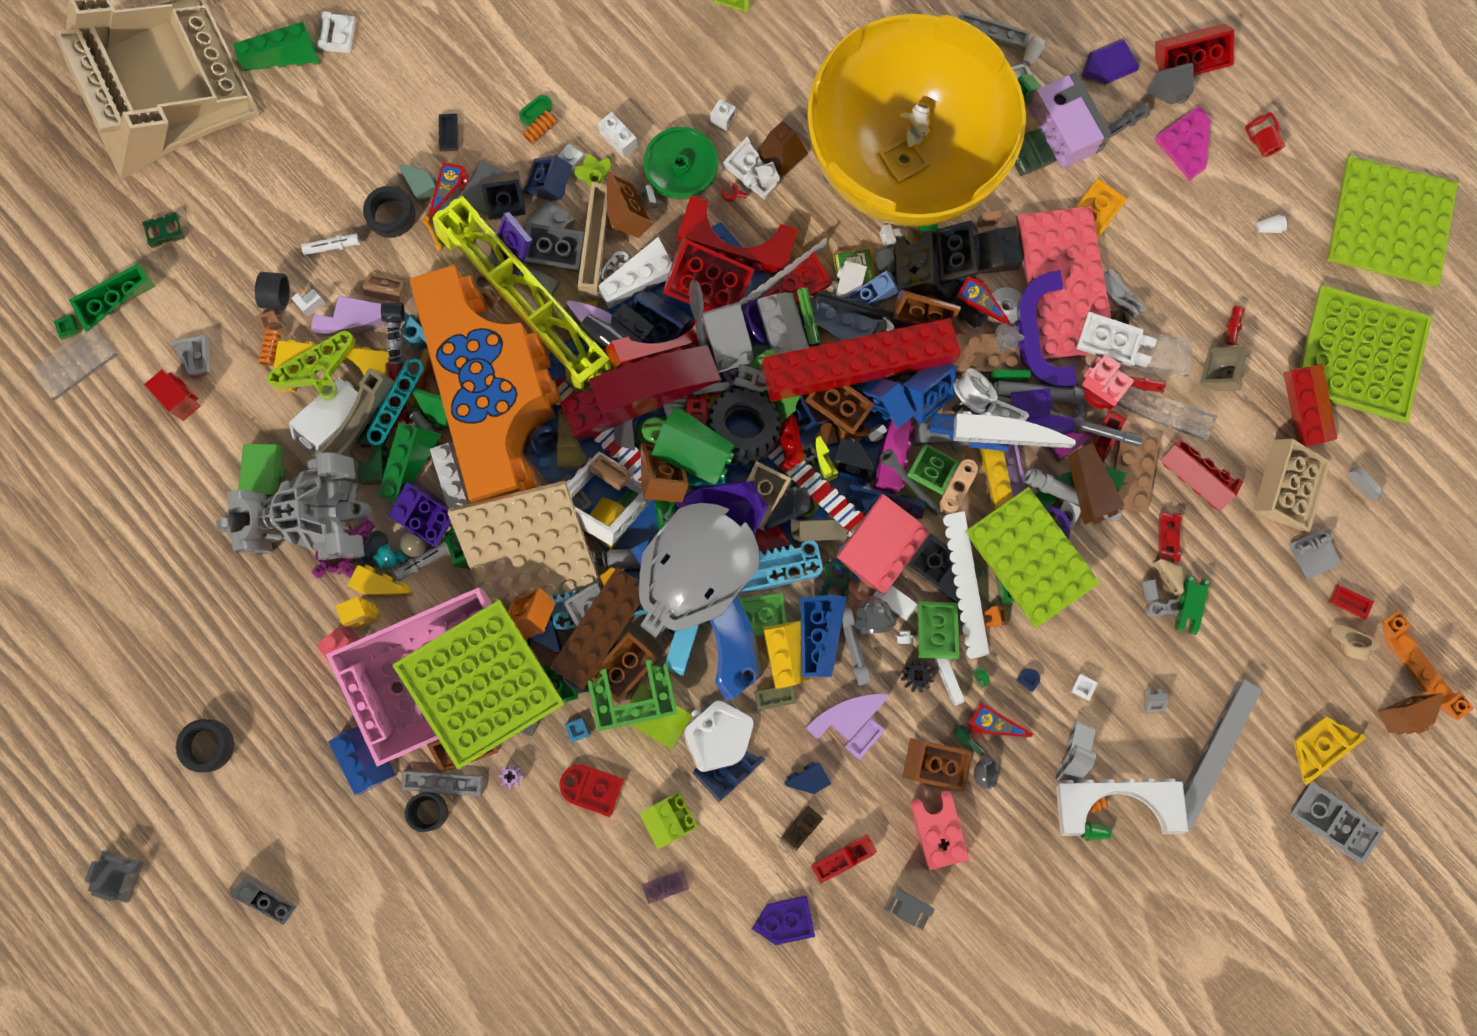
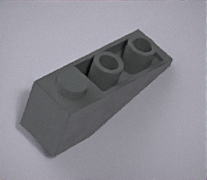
M243 871L240 872L230 886L231 897L283 925L296 908L295 905L260 880Z

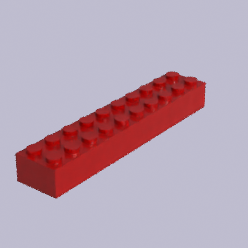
M947 318L763 357L761 368L772 402L955 363L961 354V350L951 320Z

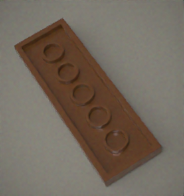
M616 567L549 668L581 689H584L641 604L639 599V581Z

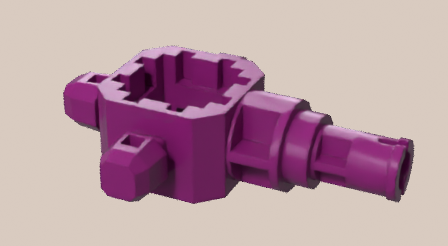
M366 518L356 530L352 529L346 533L349 536L361 535L364 538L376 526ZM318 551L315 552V559L320 563V565H316L312 570L315 577L318 579L322 578L327 574L326 571L333 575H341L343 573L348 578L352 577L355 571V567L352 565L355 562V558H346L337 567H332L326 560H318Z

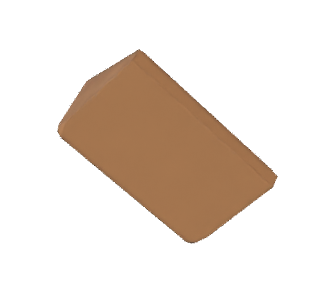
M369 273L363 283L364 295L400 302L406 281Z

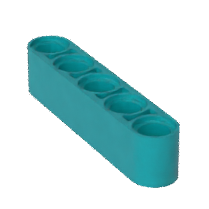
M409 358L404 362L394 380L395 382L366 431V438L371 444L379 445L387 437L424 368L420 360ZM411 362L418 363V370L416 372L409 371L408 366ZM402 379H407L409 381L408 388L401 389L399 382ZM391 397H399L400 402L397 406L390 405L389 400ZM383 413H388L390 415L389 422L381 423L380 416ZM372 431H380L381 436L378 440L370 438Z

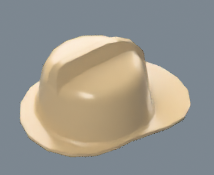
M1334 625L1331 627L1330 632L1332 636L1341 642L1344 653L1352 658L1366 661L1371 651L1379 648L1380 644L1375 638L1345 625Z

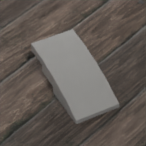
M1311 782L1290 816L1340 852L1363 865L1384 833V830L1348 807L1347 803Z

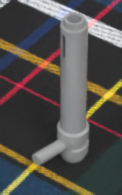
M1001 380L993 383L997 395L1011 397L1012 392L1050 388L1052 401L1078 405L1077 419L1081 420L1085 419L1086 406H1092L1086 401L1085 393L1080 386L1071 388Z
M1030 468L1026 472L1024 482L1027 483V486L1033 489L1037 488L1042 493H1049L1079 506L1074 487L1054 479L1050 474H1043L1041 470L1036 468ZM1118 509L1119 514L1111 518H1108V516L1106 515L1104 516V518L1110 521H1118L1122 515V511Z

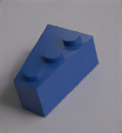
M880 378L857 383L852 386L854 390L875 404L871 411L875 413L878 410L883 414V419L888 420L890 418L897 428L915 415L904 394V387L898 382Z

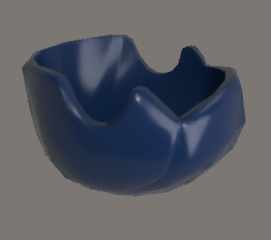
M547 425L535 428L529 437L534 453L539 456L553 452L555 450V442L559 441L556 430Z

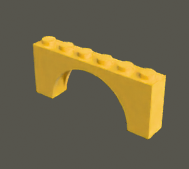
M291 339L278 341L273 370L316 346V343L310 341L297 343V341ZM326 347L324 354H330L333 351V347ZM369 347L352 348L344 360L359 367L363 375H365L369 368L380 370L386 375L385 363L389 361L387 360L389 352L387 351L388 349L375 351ZM309 357L307 359V364L314 363L316 357ZM299 366L291 367L290 373H296L299 370ZM284 372L285 377L289 379L290 377ZM277 376V377L275 378V379H276L275 382H278V381H279V377ZM297 387L276 390L296 392Z

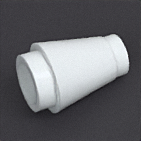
M1032 36L1028 40L1023 63L1033 66L1045 48V41L1042 38Z
M1276 215L1257 222V232L1282 233V231H1286V217Z

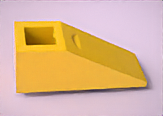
M366 564L364 567L360 565L356 567L347 584L348 587L368 597L413 596L414 592L409 590L411 586L401 581L399 584L392 582L393 577L382 573L380 576L375 573L376 569Z

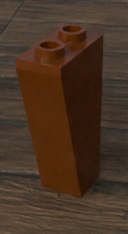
M1093 443L1079 448L1068 455L1084 524L1093 522L1095 525L1105 520L1104 516L1106 515L1108 518L1119 514L1118 509L1125 505Z

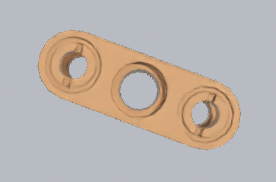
M963 460L956 468L939 502L940 511L943 514H953L961 506L978 471V466L973 460ZM954 484H960L963 487V490L956 491L954 488Z

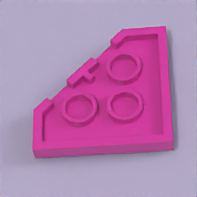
M1200 106L1155 138V141L1189 181L1203 172L1207 163L1211 119Z

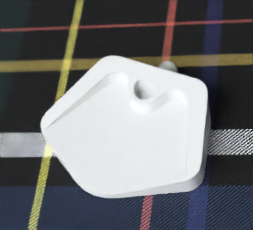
M715 701L703 713L695 709L691 714L695 720L686 727L684 734L686 745L697 768L702 772H706L741 761L746 753L752 733V718L722 701Z

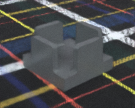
M107 850L102 851L100 859L91 863L85 878V882L90 883L88 891L92 892L91 896L107 901L119 900L125 903L129 902L144 862Z
M893 886L884 910L890 912L895 900L898 899L892 913L899 919L915 926L923 912L916 926L923 930L935 909Z

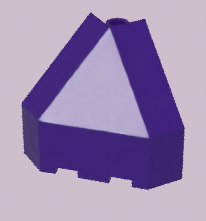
M754 481L700 486L686 494L682 503L676 502L678 509L698 503L716 504L729 510L725 515L740 527L746 522L754 536L769 505L761 499Z

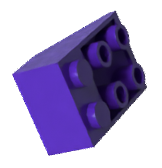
M416 481L406 483L388 514L390 518L434 547L439 545L451 524L448 515L449 507L430 490Z

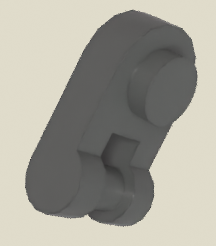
M739 364V374L734 380L735 385L758 392L767 390L762 371ZM746 374L752 375L750 381L745 380Z

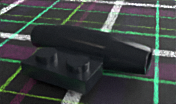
M624 302L612 316L610 324L589 313L580 325L604 349L608 347L611 341L629 337L630 340L635 342H642L654 327Z

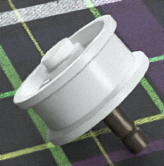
M969 368L965 371V376L962 379H957L953 383L954 390L960 400L951 409L954 413H957L966 405L974 412L982 413L986 410L987 404L994 403L997 400L996 390L984 375L975 369Z

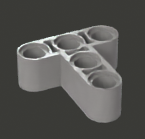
M1079 721L1073 723L1065 759L1058 767L1056 780H1073L1074 783H1079L1091 770L1096 759V753L1092 752L1095 727Z

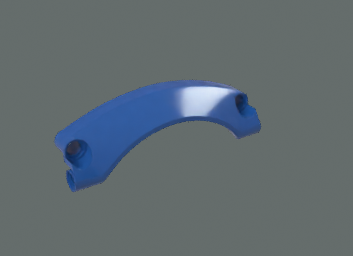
M654 537L631 549L640 565L643 552ZM667 555L665 560L661 562L663 565L669 560L670 555ZM709 588L704 597L709 599L714 590ZM738 596L721 616L710 620L718 648V667L715 684L726 701H730L738 696L763 674L756 638Z

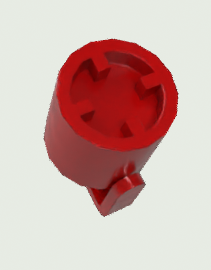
M1272 112L1258 116L1245 126L1251 143L1257 145L1263 158L1269 157L1285 147V143L1279 133L1282 129ZM1272 117L1275 125L1266 127L1252 136L1250 128Z

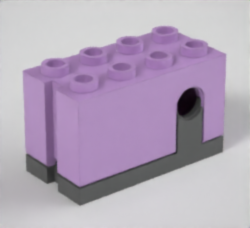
M1077 72L1036 90L1029 106L1030 114L1032 117H1035L1040 132L1044 133L1048 146L1053 149L1056 161L1062 165L1063 169L1104 149L1105 142L1110 139L1112 134Z

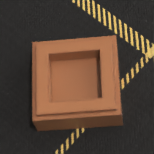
M1000 210L981 213L978 220L979 226L998 224L1001 218Z
M275 309L257 316L263 333L267 329L278 330L282 328Z

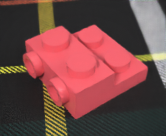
M1105 354L1102 358L1097 357L1092 365L1094 368H1088L1084 374L1086 379L1082 385L1115 407L1134 380L1118 370L1121 366L1120 363Z

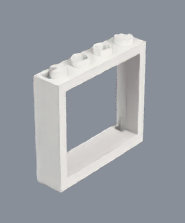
M598 452L592 459L589 458L586 465L576 472L572 480L569 479L566 482L571 498L595 475L588 468L600 455L628 472L626 467ZM629 473L632 475V478L625 486L639 495L610 527L575 507L582 529L611 546L653 501L644 498L641 481L635 479V473Z

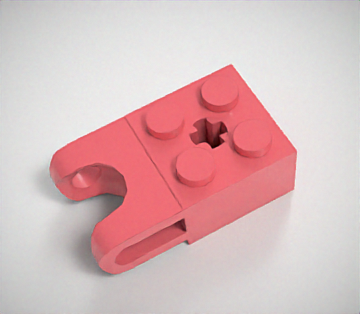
M948 790L940 794V808L934 814L926 812L923 803L919 799H912L910 802L926 869L928 870L969 860L953 798ZM941 839L947 843L944 849L938 847Z

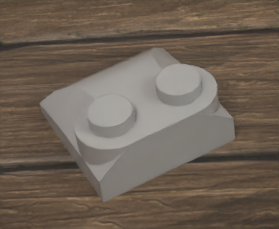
M546 199L522 227L527 230L528 223L570 229L575 220L569 216L566 210L560 209Z

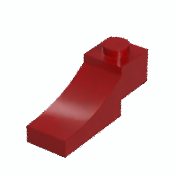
M866 834L813 863L811 867L821 884L872 857L877 853V850L869 835Z

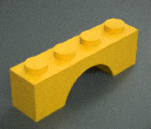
M979 449L982 469L985 471L989 483L990 509L992 513L1013 498L1003 451Z

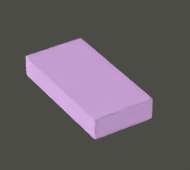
M870 717L844 747L860 760L885 729Z

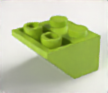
M680 791L639 813L657 849L674 842L698 828Z

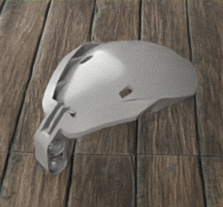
M706 503L691 504L679 508L644 550L640 570L639 599L642 607L648 614L643 620L641 628L656 640L662 636L667 628L681 631L721 616L758 570L759 549L754 534L746 522L740 527L725 514L729 509L716 504ZM667 555H670L669 560L663 565L661 562L665 560ZM709 588H712L714 593L710 595L709 599H706L704 595Z

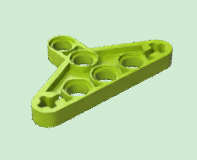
M347 331L339 332L269 372L267 381L275 389L315 386L318 393L324 399H334L338 394V388L331 376L354 347L355 339ZM344 338H347L346 344L343 343ZM335 343L341 348L340 350L335 346ZM326 347H333V351L330 354H324ZM309 357H316L314 363L307 364V359ZM299 366V370L296 373H290L291 367ZM318 371H324V376L321 379H315ZM284 372L290 377L289 379L285 377ZM278 376V377H279V381H278V382H275V381H276L275 378ZM332 386L331 393H323L325 387Z

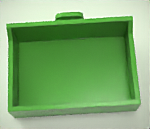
M243 444L238 490L274 496L280 487V480L284 477L285 467L282 466L284 448L277 444Z

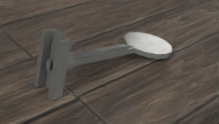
M692 280L689 286V299L693 316L696 319L698 347L707 345L705 328L702 322L703 296L698 281ZM717 382L689 395L730 390L729 382Z

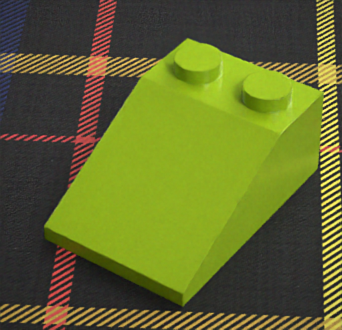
M640 684L629 704L653 699L652 690ZM676 705V715L630 725L673 750L691 720L692 715Z

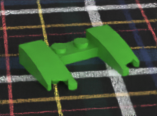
M645 660L653 699L614 707L606 669L600 671L603 676L594 683L589 680L588 686L597 731L676 715L677 710L667 664H664V667L661 668L651 665L652 660Z

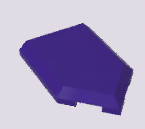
M1120 39L1090 52L1081 76L1085 78L1090 77L1106 85L1138 71L1139 68L1126 41Z
M807 896L767 904L751 929L774 945L815 937Z

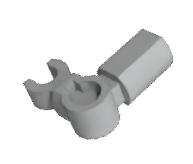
M1156 580L1142 582L1145 601L1148 603L1145 607V613L1148 617L1154 618L1166 613L1169 615L1179 613V610L1174 611L1171 609V604L1177 603V600L1173 599L1165 603L1158 602L1159 595Z

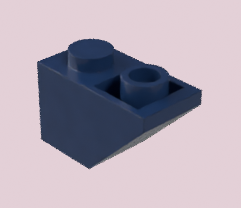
M814 761L804 766L805 771L797 774V772H794L787 776L786 779L788 781L784 783L786 787L816 794L832 784L821 764H815Z

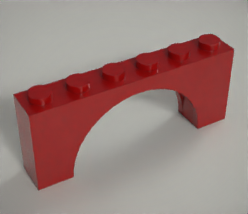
M690 195L676 243L679 244L681 238H685L737 262L752 266L755 270L768 271L773 276L779 271H783L788 265L798 229L780 224L775 235L764 244L750 248L736 247L720 239L711 228L707 216L708 201Z

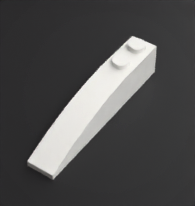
M961 411L954 418L953 441L1072 448L1076 440L1046 427L1018 419L991 416V413L987 412L972 415V412Z

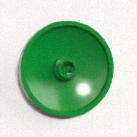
M673 127L657 134L648 144L643 159L644 172L649 184L658 193L671 199L686 200L690 198V195L699 196L711 186L717 175L718 156L713 143L700 131L689 127Z

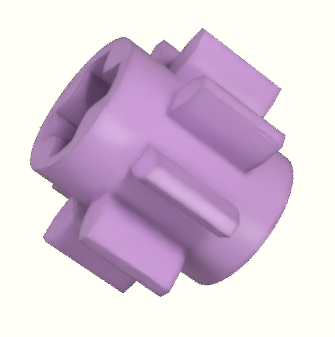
M510 764V769L502 767L504 772L502 775H498L503 780L501 786L508 784L509 790L512 789L513 784L519 787V779L524 778V776L519 774L521 768L515 770L513 764ZM512 771V774L516 777L510 782V779H507V775L511 774Z

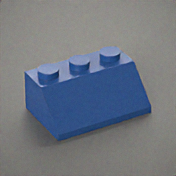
M950 363L922 369L902 385L905 389L904 394L915 412L914 418L919 424L924 423L955 397L953 383L956 380V365Z
M359 727L348 730L328 741L354 795H361L396 776L390 761L379 766L376 765Z

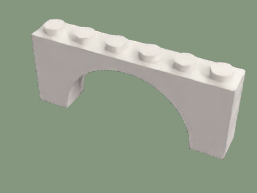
M1172 778L1163 779V782H1155V779L1142 780L1143 782L1125 779L1122 780V783H1115L1112 779L1102 780V783H1094V780H1083L1082 783H1074L1073 780L1061 781L1062 784L1056 787L1060 836H1081L1084 834L1086 817L1092 805L1098 799L1114 794L1128 795L1146 804L1157 817L1162 834H1184L1188 832L1183 783L1176 782Z

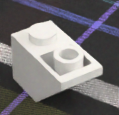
M845 261L844 266L839 267L837 277L840 278L839 284L834 285L832 294L846 298L861 288L867 266Z

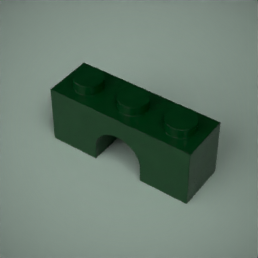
M367 424L358 438V444L362 448L371 447L374 451L369 461L358 462L359 482L363 485L382 483L386 469V459L389 458V450L386 447L385 440L379 445H374L366 438V431L370 424ZM374 430L370 434L372 440H378L381 436L378 430Z

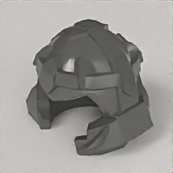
M871 596L859 605L854 628L858 629L860 634L883 633L892 631V627L897 623L894 615H892L889 604L876 596Z

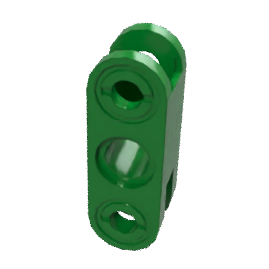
M1187 574L1183 583L1184 592L1180 596L1175 630L1183 632L1187 620L1190 619L1188 633L1197 635L1201 626L1209 580L1202 578L1200 584H1195L1193 575Z

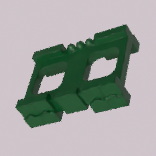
M174 212L156 220L150 219L142 222L147 237V244L151 248L161 246L162 242H169L172 239L174 242L185 239L179 221V214ZM176 221L178 230L168 233L167 223ZM158 226L160 235L150 238L149 228Z
M826 561L824 570L826 575L821 589V596L829 595L830 585H837L842 587L840 596L846 597V602H848V588L852 571L845 564ZM833 566L845 568L842 578L831 575Z

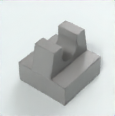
M645 185L639 191L647 211L661 204L660 199H655L658 192L654 190L652 185Z
M1161 688L1157 689L1156 694L1151 695L1150 690H1145V712L1165 711L1169 701L1167 693H1163Z

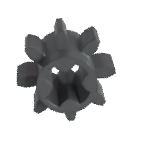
M811 442L809 446L802 444L805 465L811 463L815 466L814 459L818 460L816 448L812 447ZM807 451L811 452L810 458H806Z

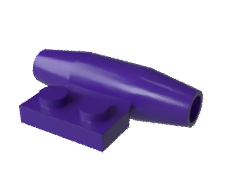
M1050 388L1011 393L1012 406L1028 413L1029 417L1026 422L1046 427L1063 435L1075 432L1073 417L1049 416L1052 409Z

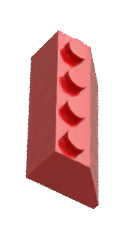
M1220 24L1155 41V60L1159 71L1192 63L1193 76L1233 66L1234 29L1226 24Z
M1323 364L1283 372L1297 442L1304 446H1310L1336 440L1337 434Z

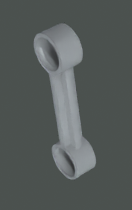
M846 607L844 608L841 625L853 663L856 682L858 686L869 684L870 677L863 659L856 629L854 628L855 623L851 608Z

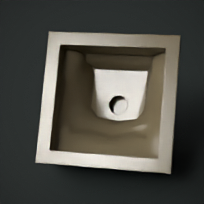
M1245 347L1209 348L1200 383L1215 391L1241 390L1246 357H1250V353Z

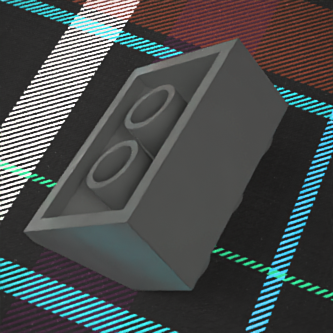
M528 223L527 234L532 239L524 261L526 264L580 272L585 232Z

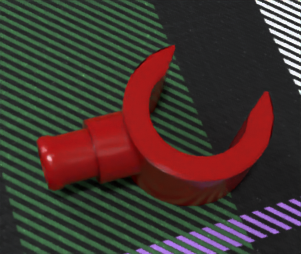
M733 182L732 188L735 191L733 195H727L722 188V197L726 201H734L736 198L747 199L748 193L738 190L737 185Z

